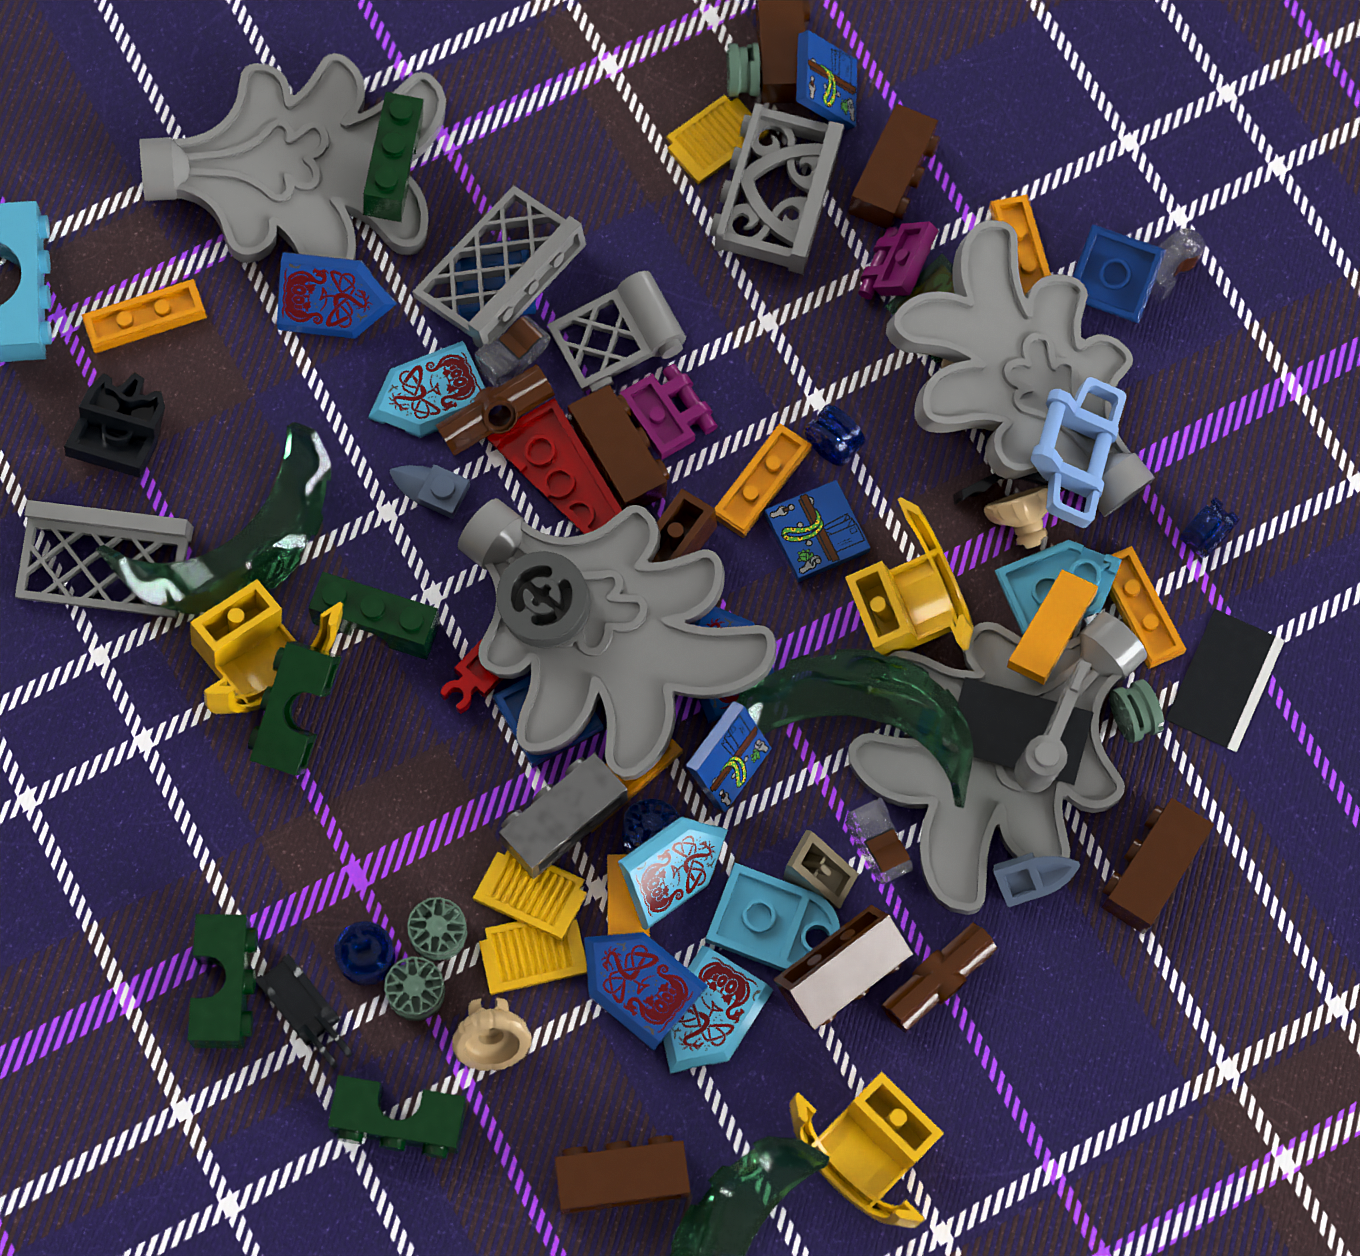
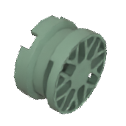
M728 43L726 56L728 97H738L739 93L747 92L753 97H758L760 92V54L758 43L748 44L747 47H739L737 43Z
M1144 679L1131 682L1130 687L1127 689L1118 687L1110 691L1109 701L1114 720L1123 737L1129 743L1142 740L1144 734L1156 735L1164 730L1163 726L1159 727V724L1164 722L1159 701L1151 686Z
M441 897L428 898L417 904L410 913L407 922L408 936L415 952L420 956L435 962V960H449L462 950L467 937V925L464 914L454 902Z
M408 957L398 961L391 967L385 978L384 990L389 1005L398 1016L406 1020L421 1021L430 1018L439 1011L444 1002L445 985L441 972L433 962L423 957Z

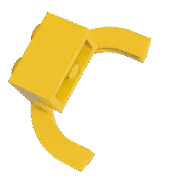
M900 497L898 501L904 516L915 532L926 554L890 570L883 561H880L845 577L872 646L885 661L895 651H908L952 631L956 642L963 651L969 649L974 627L961 590L925 515L919 506Z
M258 579L190 622L191 645L220 679L204 690V702L209 711L215 714H233L259 709L266 688L268 686L273 687L277 671L273 670V662L280 647L285 648L286 642L296 641L282 624V608ZM341 601L320 614V628L311 644L312 647L327 652L331 649L342 620L343 604Z
M883 1072L851 1102L819 1137H817L812 1126V1117L817 1110L798 1092L790 1101L794 1133L801 1148L823 1177L849 1202L877 1221L906 1228H915L922 1223L925 1218L907 1200L895 1206L885 1203L880 1199L944 1133Z

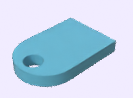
M734 863L705 942L783 972L813 949L806 942L805 936L808 931L821 929L829 937L840 929L835 910L822 896Z

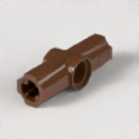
M535 364L499 387H486L477 393L473 403L435 426L455 456L492 433L502 434L508 432L514 427L518 417L553 397L555 393L540 367ZM502 405L501 410L497 414L488 415L494 406Z
M972 922L941 951L937 949L913 971L911 974L913 977L887 998L881 1005V1008L884 1010L887 1018L897 1028L906 1033L937 1004L941 1006L967 982L966 978L988 960L998 947L993 942L992 937L982 927Z

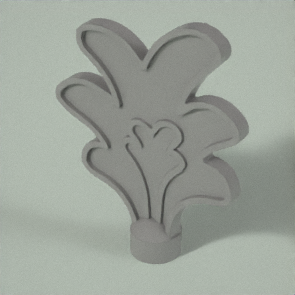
M341 54L325 56L307 84L296 95L290 94L287 78L280 70L267 64H250L241 72L238 94L233 108L217 126L205 133L188 138L140 139L141 172L145 201L176 200L180 198L200 205L219 224L229 253L234 259L242 263L260 261L268 256L276 245L277 234L286 240L295 253L355 260L356 238L349 215L367 224L391 250L402 255L418 253L425 246L428 232L427 204L421 189L410 175L401 222L363 215V193L383 101L363 112L365 103L363 77L356 65ZM426 72L414 73L393 92L424 99L423 122L416 155L413 154L412 162L418 159L433 144L441 131L445 118L446 97L443 88L432 75Z
M987 220L978 223L965 236L956 250L952 269L955 294L949 292H927L909 299L888 321L886 335L897 349L904 352L937 356L953 362V364L937 371L919 391L914 409L915 420L918 425L928 432L948 433L965 429L994 431L987 439L985 447L987 461L998 476L1005 479H1017L1038 472L1031 462V455L1034 446L1039 444L1048 412L1046 402L1049 392L1053 389H1061L1070 393L1074 398L1080 385L1089 377L1098 379L1116 388L1118 382L1132 366L1133 357L1130 350L1120 340L1109 335L1097 334L1087 339L1081 337V321L1088 294L1084 284L1077 278L1061 274L1049 275L1037 281L1024 295L1018 270L1017 233L1010 224L1004 221ZM1087 393L1080 408L1108 420L1112 406L1107 400ZM1061 425L1054 449L1063 459V462L1087 472L1095 440ZM1119 434L1116 441L1111 443L1102 476L1104 488L1101 497H1099L1097 508L1104 517L1117 510L1155 479L1138 455L1129 451Z
M497 498L487 502L474 514L459 538L458 550L481 568L488 570L496 593L499 580L507 567L519 557L538 551L554 552L572 561L582 573L590 593L591 607L585 626L573 639L552 648L533 647L518 640L503 621L496 601L494 616L479 645L478 656L481 665L489 673L499 678L514 679L525 675L531 670L530 686L520 712L516 735L519 745L526 752L533 755L548 754L571 744L589 724L601 697L607 717L605 747L607 765L617 777L623 780L638 779L655 766L670 744L676 721L675 695L698 699L732 696L757 685L769 674L776 661L777 650L776 639L769 628L762 625L714 628L690 624L706 616L721 597L725 572L724 566L715 552L702 549L672 560L651 563L660 548L661 534L654 517L647 509L639 505L626 507L602 527L590 533L573 537L548 535L534 529L525 523L523 517ZM542 574L529 579L522 585L516 597L515 607L517 612L525 609L523 600L525 588L534 595L538 605L543 602L553 608L557 619L551 622H538L536 625L546 626L557 622L567 613L572 603L573 593L571 588H565L562 591L564 598L563 611L553 604L549 595L542 597L534 590L530 582L532 579L537 577L548 578L551 575Z
M1100 612L1077 637L1068 642L1044 685L1007 668L1008 660L1022 637L993 622L978 623L974 626L969 649L964 651L963 654L969 671L945 666L926 656L910 651H895L887 658L884 681L886 692L892 705L909 723L930 734V736L899 738L876 733L862 734L855 738L849 746L848 764L858 781L879 799L905 808H927L920 836L919 854L921 870L929 892L938 904L949 911L970 915L978 912L983 906L986 896L987 857L995 829H998L1004 847L1013 858L1032 852L1035 857L1061 856L1069 858L1070 846L1063 819V800L1066 799L1071 805L1081 811L1097 813L1107 811L1121 799L1125 789L1124 781L1104 751L1099 734V715L1102 704L1109 692L1120 681H1124L1147 658V652L1137 636L1123 622L1110 613ZM1081 659L1092 664L1074 707L1094 712L1075 785L1054 780L1050 787L1044 791L1035 793L1026 791L1016 781L1014 768L945 749L965 677L1058 702L1067 678Z

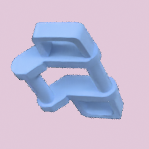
M1093 377L1087 378L1080 385L1074 398L1070 393L1061 389H1053L1049 392L1046 402L1048 412L1039 444L1034 446L1031 455V462L1041 476L1048 481L1047 511L1051 515L1081 528H1086L1095 519L1099 497H1101L1104 488L1102 480L1111 443H1114L1117 439L1118 424L1126 401V393ZM1087 393L1110 402L1112 408L1108 420L1080 408ZM1061 425L1095 440L1087 472L1063 462V459L1054 449ZM1061 487L1087 498L1084 513L1061 502Z

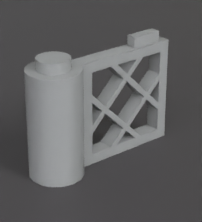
M649 271L632 274L624 279L617 289L547 324L583 392L590 389L593 393L609 384L610 386L613 385L612 377L653 356H662L663 359H668L677 355L683 349L682 344L686 340V335ZM614 303L620 313L615 327L596 322L599 311ZM624 322L629 331L622 329ZM573 324L586 327L580 345L565 341L560 331ZM593 329L612 334L607 352L587 347ZM619 336L635 340L639 351L628 357L613 354ZM570 350L578 352L576 359H574ZM584 354L604 359L599 372L587 378L583 376L580 365Z
M1079 660L1067 678L1044 735L1032 739L1016 762L1014 769L1015 779L1020 787L1026 791L1034 793L1044 791L1050 787L1066 765L1067 751L1060 738L1092 665L1091 663Z

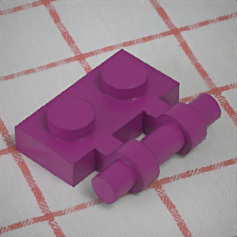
M931 222L903 223L900 225L899 230L888 227L884 236L878 238L873 248L875 256L870 266L864 268L860 277L862 284L858 294L865 299H872L875 291L881 296L910 295L939 230Z
M671 364L663 370L662 373L668 380L665 384L660 385L652 373L620 392L630 407L632 418L638 427L641 426L651 446L661 460L695 441V434L690 426L698 424L705 435L712 433L718 427L711 416L713 411L706 401H700L692 389L693 382L686 373L682 374L676 364ZM680 397L687 410L680 413L671 401V398Z

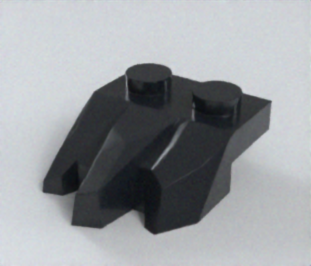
M136 372L122 385L117 387L112 385V377L103 373L89 387L79 406L80 418L64 446L65 456L141 478L156 449L165 410L162 392L153 391L148 395H143L144 378Z

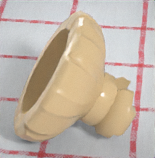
M1048 485L1020 491L988 503L984 508L985 515L994 524L1013 527L1015 534L1018 536L1016 539L1017 545H1024L1026 549L1039 546L1042 539L1048 534L1047 530L1043 528L1042 520L1048 512L1046 509Z
M496 997L494 1009L483 1008L481 1006V998L469 1003V1016L459 1024L457 1031L452 1037V1050L459 1062L478 1071H489L491 1069L495 1071L510 1067L526 1056L531 1047V1033L524 1020L509 1011L507 1000Z

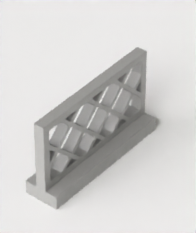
M513 185L412 291L413 296L471 336L474 345L487 352L586 246L582 224L571 216L564 219ZM515 201L527 208L528 216L506 219L505 212ZM551 223L557 227L550 236L535 238L534 225ZM529 226L530 239L508 242L507 229ZM502 231V243L481 245L480 238L486 232ZM525 249L531 250V257L525 263L510 265L509 252ZM503 253L504 266L482 268V255ZM476 256L477 269L455 272V264L461 258ZM505 276L506 283L500 290L484 292L483 278ZM478 279L479 293L457 295L456 282ZM451 283V296L434 298L428 294L435 285ZM480 303V311L470 321H467L458 314V305Z
M27 500L24 514L27 517L15 598L177 618L188 543L192 541L194 528L187 519ZM37 529L53 531L61 541L60 544L44 556H41L34 546ZM60 532L71 533L72 535L65 539ZM83 535L93 536L101 548L81 561L70 545ZM100 537L112 539L104 544ZM122 540L133 541L141 553L121 566L110 549ZM140 542L153 543V544H151L149 547H147L146 549H144V547L140 544ZM162 545L177 546L175 562L161 571L150 557V554ZM64 549H67L78 565L61 578H58L47 562ZM106 553L118 570L101 583H98L87 567ZM34 554L38 560L31 565ZM146 558L158 575L138 588L127 574V571ZM41 566L46 569L55 581L42 592L27 591L29 575ZM83 570L95 587L82 597L72 596L64 584ZM174 572L171 584L166 577ZM123 575L135 592L122 602L112 601L103 589ZM163 580L171 591L168 608L152 606L143 594ZM60 588L65 595L52 593ZM100 593L105 600L93 599V597ZM140 598L145 605L134 604L132 602Z

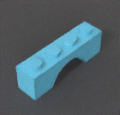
M36 201L0 203V258L13 262L21 269V280L16 292L8 301L0 305V362L46 359V345L52 344L51 325L49 321H45V309H51V293L49 286L44 285V274L50 273L51 270L49 252L44 250V239L50 237L48 216L41 214Z

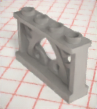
M755 103L752 116L745 114L739 135L745 138L742 148L735 147L730 163V169L735 170L732 181L725 180L720 196V202L725 203L722 214L715 213L711 224L710 235L715 237L714 250L721 252L725 250L789 267L788 271L803 274L841 145L844 124L829 121V124L767 109L763 105ZM767 129L781 132L786 138L787 147L780 149V143L773 135H771L772 144L763 146L759 142V135ZM794 136L817 141L823 144L811 143L795 145ZM753 152L759 159L748 166L751 153ZM800 161L799 169L803 166H808L812 172L807 176L799 175L795 169V162ZM787 164V173L790 180L796 187L807 192L808 196L807 198H788L780 202L771 212L760 197L754 182L774 168ZM741 190L746 203L736 205ZM788 209L797 211L799 215L796 220L788 219L786 214L783 217V221L778 219ZM743 216L749 221L743 227V230L754 228L758 222L761 223L763 228L756 235L746 237L737 234L732 225L736 218ZM771 233L792 248L765 242L764 240Z

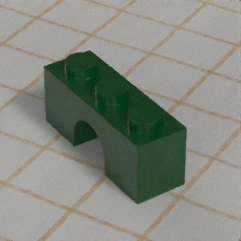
M385 92L363 193V215L396 222L402 221L409 188L413 154L416 155L423 122L424 99Z
M322 572L308 607L313 624L320 626V614L341 601L343 611L338 632L351 636L353 629L367 631L384 639L390 649L424 660L428 659L440 626L438 608Z
M297 641L286 642L285 648L280 647L273 662V670L277 671L273 687L268 686L261 700L260 709L265 711L260 726L256 725L249 738L248 749L252 750L249 761L295 776L306 772L317 734L303 730L295 723L292 716V706L295 699L303 692L320 697L330 695L342 656Z
M196 914L193 956L199 965H217L222 967L226 972V980L223 988L214 996L190 998L188 1042L193 1048L244 1049L245 1037H252L253 1011H247L248 994L254 995L256 973L255 969H249L250 953L257 952L258 929L257 927H252L247 915Z
M338 1075L328 1122L330 1131L337 1133L336 1139L338 1141L362 1144L363 1138L380 1141V1148L400 1152L404 1151L405 1145L422 1148V1155L439 1159H446L447 1153L458 1154L467 1108L465 1096L423 1089L418 1110L407 1119L394 1120L385 1116L381 1111V1100L384 1090L381 1082Z

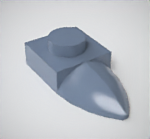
M435 464L432 468L408 465L390 469L393 481L408 498L452 519L470 487L469 479Z
M1032 852L995 864L993 872L1007 907H1011L1057 891L1076 874L1080 863L1061 856L1035 857Z

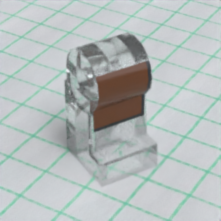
M1189 228L1180 229L1158 246L1166 249L1150 296L1158 304L1170 295L1177 281L1175 276L1180 272L1192 270L1197 264L1205 245L1203 237L1197 231Z
M525 315L518 319L506 333L500 335L490 345L486 343L475 352L476 368L495 387H499L521 374L546 349L551 338L528 315Z
M881 797L849 812L845 825L875 878L883 885L912 871L913 867L910 857L899 840V835L888 816L889 811Z

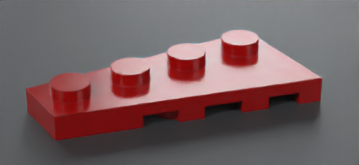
M555 398L517 419L514 427L508 432L502 434L493 433L487 437L489 443L583 535L602 527L623 511Z

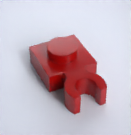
M482 639L454 667L455 673L461 678L447 682L440 692L443 700H446L454 692H459L463 695V699L456 705V710L460 714L469 709L472 703V695L476 691L486 698L504 679L489 673L481 665L478 654Z

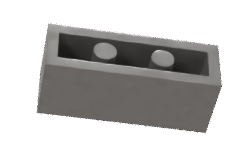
M595 753L586 760L581 757L574 761L566 769V777L555 786L552 783L544 786L534 796V803L524 812H521V810L513 812L501 825L503 828L499 832L501 843L533 879L628 801L625 785Z

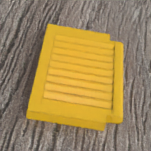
M723 95L667 135L666 139L671 144L667 147V151L699 185L731 162L735 147L742 148L745 138L739 136L744 115L752 116V113L737 97L730 101L726 95ZM768 130L763 131L759 135V140L768 135Z
M507 850L505 855L499 852L496 853L473 896V901L563 941L587 892L581 890L585 879L554 865H550L533 879Z
M577 919L573 921L563 941L519 921L485 928L487 939L479 941L490 995L587 974L586 957Z

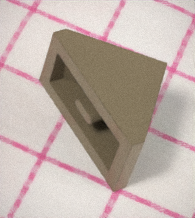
M806 830L786 865L783 880L822 896L832 907L840 909L859 873L814 832Z

